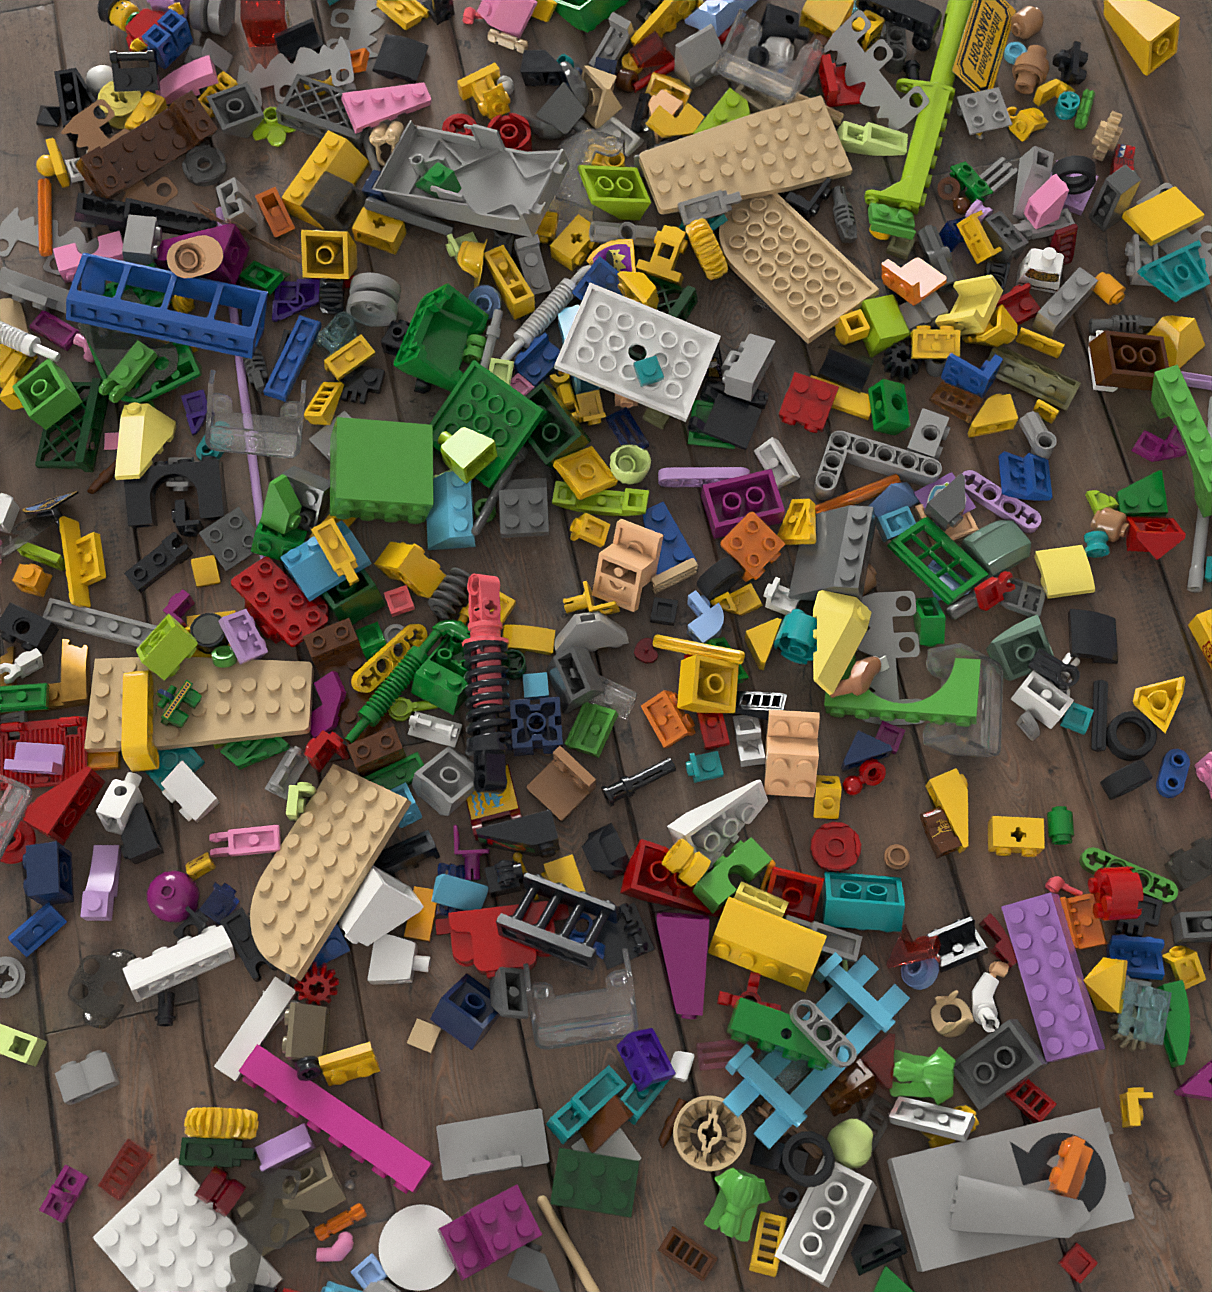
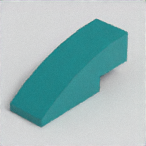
M608 1065L548 1120L546 1126L564 1145L615 1094L622 1091L627 1084Z

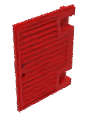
M72 716L61 717L60 719L0 724V791L57 786L87 767L88 752L84 749L87 717ZM77 726L78 734L67 735V727ZM9 732H20L19 740H10ZM17 742L60 744L66 746L62 775L12 772L4 769L5 759H14Z

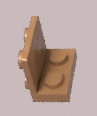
M559 746L553 752L554 759L527 785V790L548 810H551L558 820L563 821L596 788V779Z

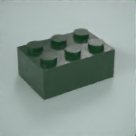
M542 382L525 396L546 411V414L534 429L528 441L543 462L556 471L553 466L555 460L580 451L591 442V439L555 391Z
M559 1148L550 1204L631 1218L640 1161Z

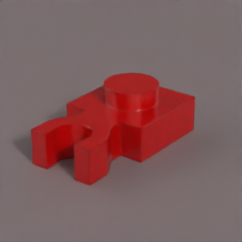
M1004 571L998 578L990 577L974 588L981 610H989L1004 600L1003 593L1016 589L1015 584L1007 583L1008 579L1013 577L1012 573Z

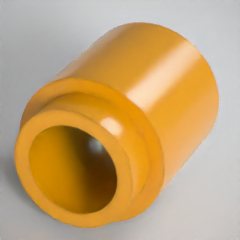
M1101 272L1095 277L1098 281L1093 292L1108 305H1117L1124 299L1126 288L1112 275Z

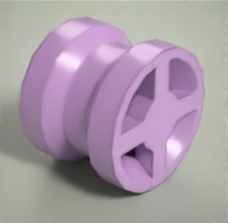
M978 199L970 206L965 214V218L982 210L983 215L978 217L982 224L985 218L992 215L993 210L990 207L986 208L983 206V202Z

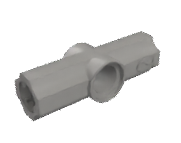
M600 221L591 222L589 229L591 242L606 243L611 240L625 239L621 234L622 230L626 233L627 239H633L634 246L655 248L656 246L654 239L657 227L639 226L631 222H624L622 224Z

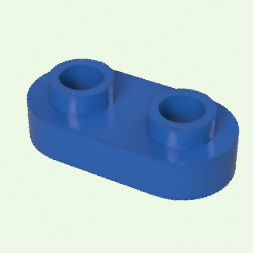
M1172 749L1162 759L1156 788L1159 794L1165 798H1174L1183 791L1190 765L1189 756L1183 750ZM1174 757L1179 758L1181 764L1175 763ZM1168 780H1172L1175 783V787H1171L1168 784Z

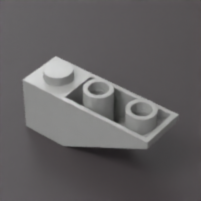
M1034 146L1020 158L1013 217L1025 220L1024 211L1028 199L1050 178L1054 153Z

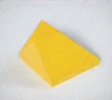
M1174 315L1165 316L1147 334L1164 337L1169 367L1178 365L1181 368L1205 346L1195 318Z

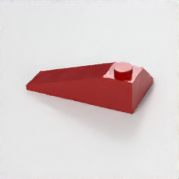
M644 839L639 841L625 869L621 894L651 903L713 917H721L725 904L712 914L692 892L696 884L690 887L679 878L678 872L673 874L662 865V861L669 851L668 848Z

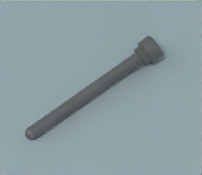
M524 446L507 470L499 477L471 529V533L474 536H478L487 522L499 499V490H504L515 467L525 461L528 450Z

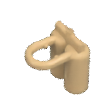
M399 121L391 122L389 127L387 124L380 122L378 126L373 128L369 136L370 143L375 146L378 163L383 167L386 162L382 160L380 146L387 142L392 146L391 152H393L404 132V126Z

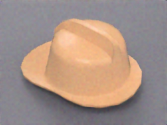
M206 235L179 241L173 244L167 253V265L176 276L181 278H193L210 273L219 267L223 259V251L219 242L213 237Z

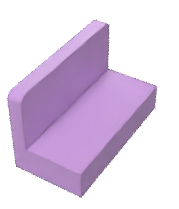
M17 742L14 759H5L4 769L20 773L62 775L66 746L60 744Z
M305 1123L255 1147L262 1164L259 1166L260 1170L265 1173L316 1148Z

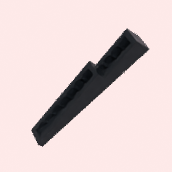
M78 192L76 198L74 221L126 228L128 215L149 216L157 218L158 227L162 228V233L185 235L216 227V221L209 220L203 214L126 198L125 202L80 192Z

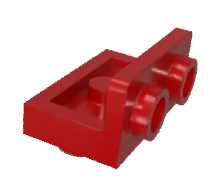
M324 730L321 731L316 739L312 738L308 742L304 753L311 766L318 772L322 771L335 753L346 761L350 757L346 751L347 746L343 744L344 740L336 733L331 732L328 734Z

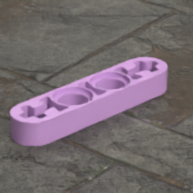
M743 467L663 468L658 471V484L663 487H702L705 484L750 474V470Z
M967 470L962 473L965 476V483L969 479L973 480V484L969 486L965 484V492L970 498L1004 520H1013L1025 533H1033L1038 529L1041 523V516L1036 510L1017 498L1003 495L1002 489L979 473L973 470ZM979 485H982L979 493H977V488H979ZM990 490L994 492L996 498L988 500L983 496V492ZM1006 503L1013 504L1016 511L1008 513L1003 509V505ZM1020 510H1021L1023 513H1022V515H1020V517H1019V519H1018V518H1016V517L1018 516V514H1019V512H1020ZM1032 518L1033 522L1030 525L1025 523L1027 519Z

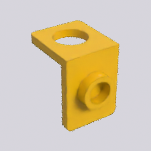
M817 775L813 816L814 818L838 819L842 791L840 778L838 776ZM822 781H829L833 784H825Z

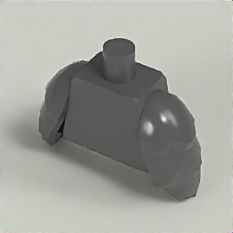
M567 61L561 62V66L571 90L564 82L559 86L536 114L543 121L521 115L528 121L531 133L536 134L539 138L547 140L558 139L563 134L568 135L573 129L581 137H584L591 128L582 119L587 113L585 108L589 104L587 84L582 80L579 71L573 68Z

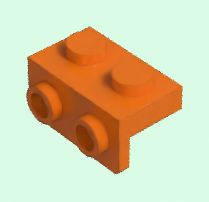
M1094 893L1071 898L1061 897V904L1075 950L1079 951L1107 945L1101 918L1096 919L1093 914V904L1096 903Z
M1077 1136L1063 1140L1058 1151L1060 1156L1058 1164L1053 1167L1049 1177L1051 1184L1048 1191L1060 1196L1077 1199L1093 1153V1149L1084 1145L1085 1140Z

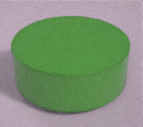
M219 646L212 651V662L217 667L226 668L237 662V657L231 646Z

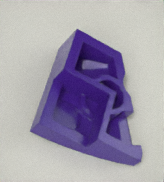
M297 279V282L282 281L275 289L272 321L278 322L319 304L320 280Z

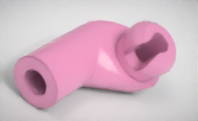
M342 1232L338 1235V1240L332 1247L317 1248V1262L343 1260L353 1248L352 1234Z

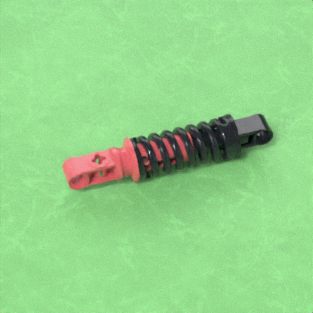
M474 573L469 577L467 584L469 592L468 631H470V638L462 642L464 659H466L464 667L468 670L464 679L469 683L465 687V693L469 696L465 701V706L470 711L466 713L465 719L471 723L466 727V733L472 736L467 738L465 754L474 757L473 784L476 792L502 794L507 787L505 755L513 753L511 740H506L511 738V733L500 731V727L509 726L511 720L509 718H499V714L510 712V706L503 705V700H508L510 694L502 691V687H507L510 684L508 679L502 678V674L508 673L509 668L508 666L501 665V661H506L509 658L508 654L505 653L508 652L509 639L501 637L503 627L500 622V581L498 577Z

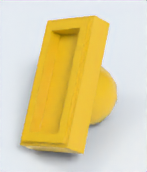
M46 139L50 155H42L36 161L38 172L45 177H52L56 174L62 188L70 186L63 157L55 139Z

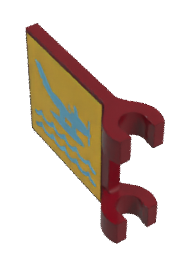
M506 764L507 787L502 794L478 793L475 790L466 799L476 841H479L476 829L483 827V823L509 816L512 819L522 817L509 764Z

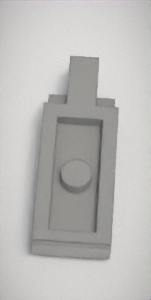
M718 190L680 202L677 206L685 227L696 219L704 218L707 220L732 211L731 206L740 203L742 198L739 191L728 195L726 190Z
M1065 208L1062 209L1059 220L1039 229H1035L1027 218L1020 221L1019 224H1014V226L1026 240L1052 236L1056 230L1075 224L1069 209Z

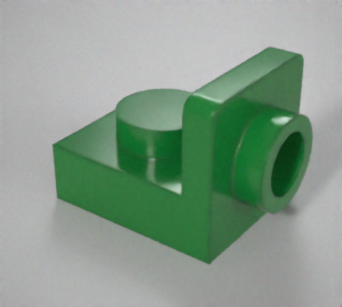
M378 621L355 630L367 661L386 645Z

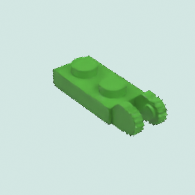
M137 340L111 372L109 378L104 379L102 384H100L99 393L104 396L110 393V401L113 403L119 402L157 358V354Z

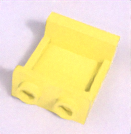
M993 275L956 281L953 287L959 296L951 313L937 316L936 325L939 329L940 326H954V330H960V336L984 332L1001 297L1002 288Z

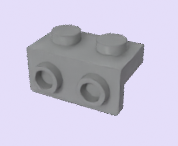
M1133 234L1130 242H1127L1125 247V255L1129 258L1126 266V275L1129 276L1130 285L1153 286L1140 276L1137 271L1142 266L1158 259V243L1150 246L1146 241H1139V234Z

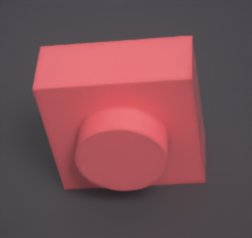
M407 585L384 592L392 617L415 609Z

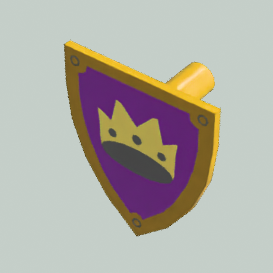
M633 239L611 240L596 248L586 260L592 265L600 256L619 272H636Z

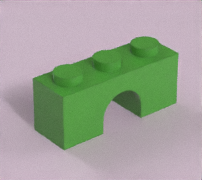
M752 837L745 843L740 840L730 850L732 854L727 858L724 855L721 856L713 864L714 869L709 873L706 871L694 887L692 892L712 914L726 904L728 897L732 898L737 890L729 881V874H738L749 884L772 861V858Z

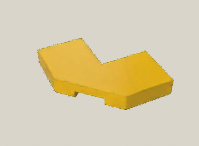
M689 103L684 106L677 118L658 105L645 124L662 138L680 135L690 136L695 132L705 116Z

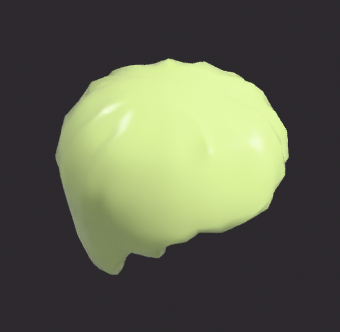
M621 445L611 454L609 465L612 474L617 480L626 484H635L641 482L647 475L651 465V458L647 450L636 445Z
M847 1119L830 1131L827 1141L830 1143L836 1162L850 1169L861 1168L871 1157L873 1133L864 1122L858 1119Z

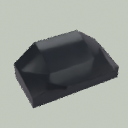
M612 823L588 833V839L581 847L592 871L605 874L609 880L625 874V869L630 860Z

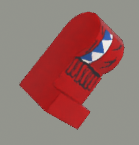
M1116 144L1109 176L1125 164L1131 170H1134L1135 146Z

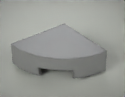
M1027 710L1020 716L1016 724L1030 740L1034 741L1040 736V729L1032 714Z

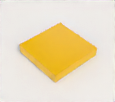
M593 446L559 458L553 464L554 468L579 500L616 486L618 482Z

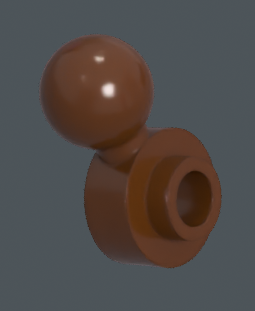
M953 177L943 178L939 182L937 187L938 195L944 200H952L953 210L957 214H965L970 208L971 203L967 197L959 195V182ZM946 185H951L953 187V191L951 193H946L944 191Z

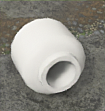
M771 36L762 44L769 51V62L767 65L784 67L788 62L792 61L794 45L791 44L788 38Z

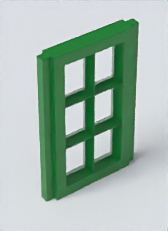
M928 516L895 537L887 545L948 606L984 581L989 575ZM922 530L936 542L931 548H928L916 536ZM912 539L924 552L916 557L904 545L905 542ZM941 547L954 561L946 565L934 551ZM929 556L942 569L934 574L921 560ZM957 564L972 576L966 582L952 570ZM947 573L960 586L952 591L939 577Z

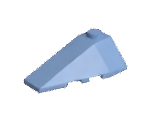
M707 0L685 19V24L700 30L712 24L719 37L758 0Z

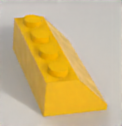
M328 130L281 197L288 214L325 230L368 167L369 161L346 138Z
M728 897L708 953L806 993L827 936Z

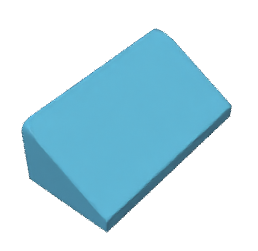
M441 874L436 877L431 902L463 911L481 909L489 887L447 874Z

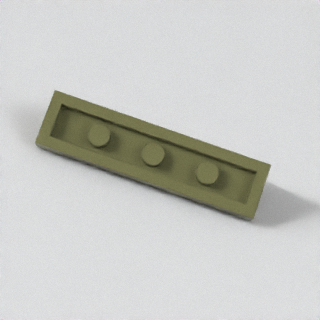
M1004 346L993 348L987 360L991 361L995 354L1003 358L996 378L1067 411L1081 384L1080 382Z

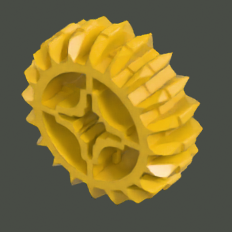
M704 218L692 221L691 224L686 226L685 232L701 268L709 280L722 277L723 274L727 273L728 266L710 225Z
M222 1107L191 1108L187 1111L184 1122L185 1134L187 1136L247 1140L256 1137L259 1125L258 1114L255 1111Z

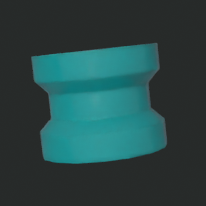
M1071 91L1060 94L1054 109L1055 115L1062 120L1072 119L1080 104L1079 96Z
M1092 531L1084 535V542L1087 543L1085 548L1087 557H1104L1110 553L1109 546L1106 543L1109 540L1106 532Z

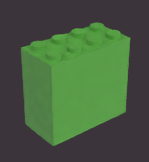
M337 417L330 436V516H336L338 519L355 517L363 521L384 519V521L390 523L397 522L398 520L408 521L410 524L425 522L433 506V425Z

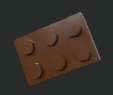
M1105 330L1089 342L1097 386L1152 391L1154 372L1169 367L1164 337Z

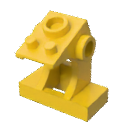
M496 63L457 81L459 95L464 101L473 96L478 103L481 115H486L490 120L498 115L509 112L508 104L511 103L507 92L504 91L502 82L495 86L498 78H500V68Z
M664 225L662 231L658 230L654 239L656 246L650 262L639 259L636 266L638 271L681 286L684 277L681 273L674 271L679 254H684L687 249L686 232L678 227ZM664 245L674 247L670 260L660 256Z

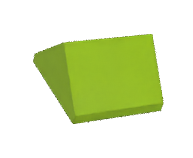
M893 294L863 300L859 309L862 310L870 327L868 336L863 338L870 357L876 356L891 347L894 342L897 343L911 335Z

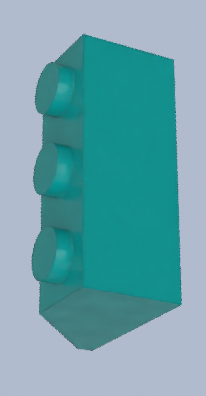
M824 871L823 924L834 928L845 927L858 930H882L884 932L902 931L905 901L901 877Z

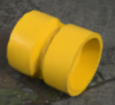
M683 838L679 839L671 847L662 861L664 867L673 874L678 872L679 878L690 887L694 886L702 878L711 863L702 853H694V847Z

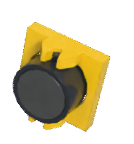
M235 610L187 616V627L185 629L198 642L197 649L191 657L212 658L211 654L214 649L219 646H230L218 621L224 616L235 613Z

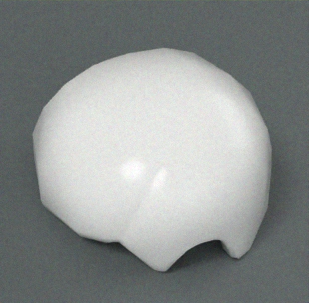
M107 65L91 68L86 76V84L95 99H98V93L102 87L113 81L112 68Z

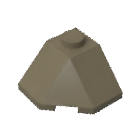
M323 1144L299 1157L293 1165L295 1171L290 1179H284L279 1187L283 1204L288 1209L323 1213L346 1200L341 1181Z

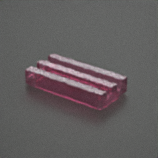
M732 1039L697 1043L699 1070L723 1069L728 1062L704 1064V1059L735 1056L741 1050L703 1054L702 1049L735 1045L745 1046L746 1044Z

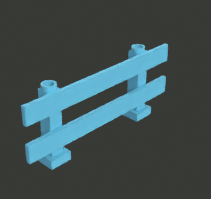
M835 952L813 976L820 983L826 979L833 986L818 1001L816 1006L831 1020L849 1001L864 1016L845 1036L854 1045L858 1055L880 1030L886 1033L896 1022L892 1017L910 998L894 984L877 1001L863 986L879 968L863 955L846 972L839 965L843 959ZM810 1011L802 1019L808 1020L810 1018ZM746 1044L725 1067L732 1076L738 1071L745 1079L722 1103L738 1118L761 1094L776 1110L753 1134L770 1149L792 1124L797 1128L808 1117L805 1113L806 1109L846 1067L832 1066L826 1068V1070L823 1069V1071L814 1069L789 1095L774 1079L791 1061L783 1058L782 1052L774 1050L757 1064L751 1058L754 1050ZM840 1047L837 1059L846 1062L849 1058V1053L847 1049Z

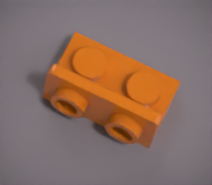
M663 690L642 704L641 708L662 746L669 748L687 735L693 736L696 732L693 728L695 726L694 721L690 715L685 714L683 709L677 708L678 694Z

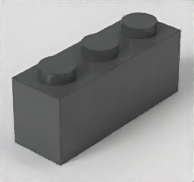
M1126 164L1105 179L1088 218L1103 232L1122 219L1123 212L1127 211L1142 179Z

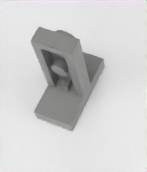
M612 12L608 19L611 26L589 62L590 67L594 68L596 57L618 61L627 44L629 43L633 46L630 38L634 35L635 31L631 21Z
M535 234L533 238L526 236L515 239L513 247L515 257H518L523 278L534 296L551 292L539 248L538 234Z

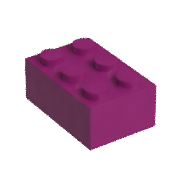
M772 469L702 485L701 498L714 539L725 537L749 512H754L767 526L783 522L785 509Z

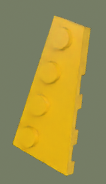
M663 0L661 5L630 38L636 52L644 55L662 40L665 32L671 33L676 28V23L682 18L685 20L692 14L691 11L700 7L704 3L703 0Z

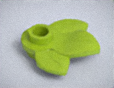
M268 107L263 111L264 119L253 131V137L255 141L267 138L272 146L280 147L286 141V133L296 130L279 124L276 115L277 108Z

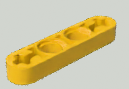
M409 624L354 673L351 679L352 687L356 691L363 693L373 691L392 673V670L395 669V666H398L397 664L412 646H421L428 636L426 628L421 624ZM413 630L418 631L416 634L417 639H411L414 636ZM398 643L403 648V652L399 657L394 654V646ZM383 659L386 663V668L380 673L377 670V662ZM362 677H369L365 681L366 686H361L363 682Z

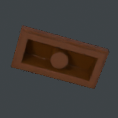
M615 1094L579 1130L589 1150L592 1153L598 1151L634 1113Z

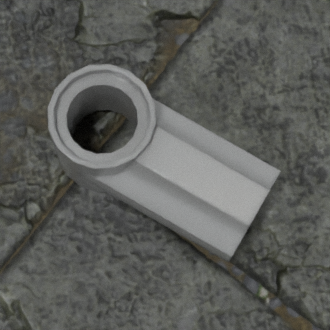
M1038 412L1026 413V415L1019 419L1018 423L1031 445L1030 452L1039 457L1049 459L1057 442L1056 437L1047 430Z

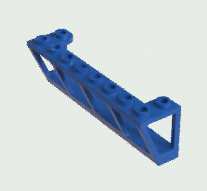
M83 253L66 298V320L252 359L264 333L268 292L200 277L181 278L172 271ZM82 278V289L81 291H78V287ZM106 280L119 283L113 298L102 296L106 290ZM126 285L166 293L160 308L121 300ZM172 295L212 303L208 317L204 318L168 310ZM218 305L242 309L241 320L243 326L215 320Z

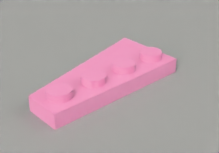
M425 83L342 93L341 97L355 134L362 132L363 128L368 126L371 128L378 126L381 121L396 119L402 113L409 114L430 106L432 100Z

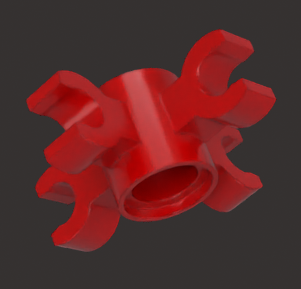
M750 972L747 990L740 996L722 991L718 995L717 1004L735 1007L738 999L742 997L744 999L750 998L756 1003L781 1011V1005L761 1001L760 996L757 994L761 976L759 973Z

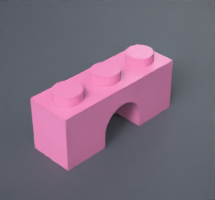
M120 231L97 237L99 247L93 255L124 261L122 254L124 240ZM75 243L53 249L58 271L65 283L73 282L82 256Z

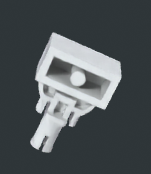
M1067 653L1062 662L1069 664L1073 657H1070V653ZM1076 657L1071 664L1077 667L1080 664L1079 658ZM1034 670L1011 697L1012 701L1024 710H1028L1032 716L1050 729L1061 719L1074 701L1070 698V689H1058L1053 682L1039 675ZM1061 672L1060 674L1064 682L1070 676L1067 672Z

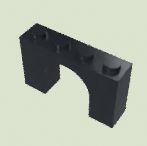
M215 456L202 457L201 461L192 462V459H179L177 464L158 461L154 462V466H150L140 479L124 480L128 526L134 529L158 526L155 505L156 493L165 481L174 477L188 478L194 483L198 493L200 519L204 521L219 520L228 514L223 462L216 459Z

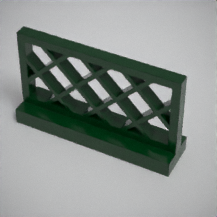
M649 275L648 279L653 284L661 287V290L657 291L658 297L664 296L666 302L658 305L657 310L661 311L668 308V315L686 321L698 303L696 288L687 285L685 289ZM671 293L680 294L678 299L668 302L666 295ZM632 347L628 350L630 358L637 361L643 360L647 355L645 350L642 354L634 352Z
M92 378L91 382H71L78 394L85 389H90L89 395L47 430L43 428L35 462L37 468L82 469L84 472H94L109 401L108 394L104 396L99 393V386L103 382L101 378ZM84 408V416L76 421L73 415ZM71 418L74 424L66 431H63L60 426ZM58 429L61 435L50 442V434ZM77 429H80V437L72 442L68 437ZM66 439L70 445L59 453L55 447ZM53 449L57 455L50 461H44L45 455ZM75 450V460L65 461L64 457Z

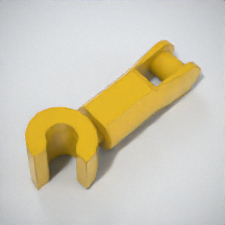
M557 370L558 374L562 377L552 374L550 375V383L556 388L558 397L567 409H575V412L571 414L576 421L581 423V414L570 384L571 375Z

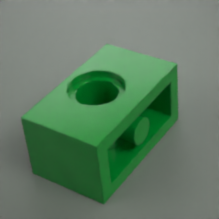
M882 379L868 389L874 431L896 436L911 426L904 384Z

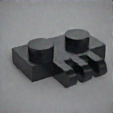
M360 365L339 381L335 378L334 382H342L344 384L342 401H348L349 395L352 394L351 402L357 403L358 396L361 395L360 404L365 405L369 392L381 393L385 370Z
M1143 895V901H1138V909H1142L1141 915L1137 919L1116 920L1114 933L1121 934L1123 925H1126L1125 935L1131 936L1133 928H1136L1135 937H1142L1145 925L1158 926L1163 901Z

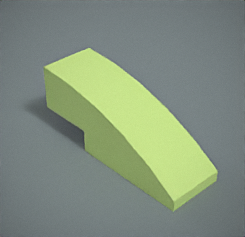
M843 121L836 131L846 152L874 156H897L907 153L908 134L870 122L863 127L847 121Z

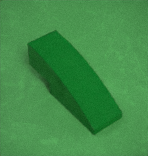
M1183 980L1163 984L1155 988L1163 1013L1154 1016L1171 1068L1185 1064L1189 1047L1190 1011Z

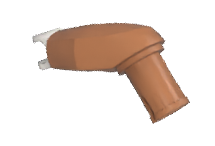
M871 656L856 661L849 678L840 680L835 692L830 695L831 698L850 693L859 696L867 692L873 678L879 672L889 668L887 657Z

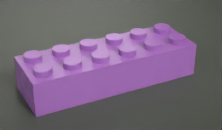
M1050 892L1002 906L1046 1062H1057L1104 1050L1105 1046L1088 990L1083 982V973L1059 895Z

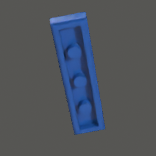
M299 315L264 388V395L284 402L287 401L322 327L321 322Z

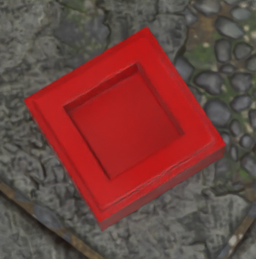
M1077 1242L1057 1262L1077 1283H1081L1098 1264Z

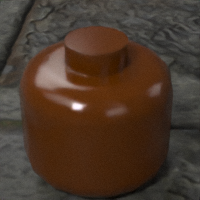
M628 68L620 69L616 74V87L625 92L634 91L632 84L639 80L638 74Z

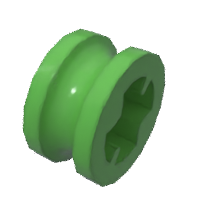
M487 498L480 499L475 503L474 512L476 518H478L479 512L482 511ZM495 507L492 510L487 522H490L495 518Z

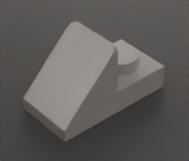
M208 38L204 47L190 45L184 61L185 64L209 55L215 65L216 74H220L222 71L228 74L233 60V56Z

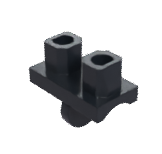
M1078 41L1073 42L1071 49L1060 50V53L1053 56L1052 64L1058 68V71H1061V81L1066 84L1073 82L1080 85L1086 79L1087 71L1079 67H1083L1086 64L1088 53L1080 50L1081 43Z

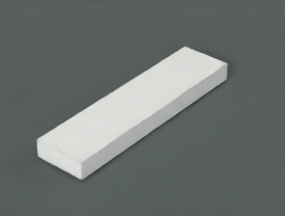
M275 977L214 1067L234 1081H238L242 1075L239 1069L257 1044L262 1046L298 992Z

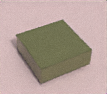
M892 236L886 253L907 261L916 239L913 238L911 240Z

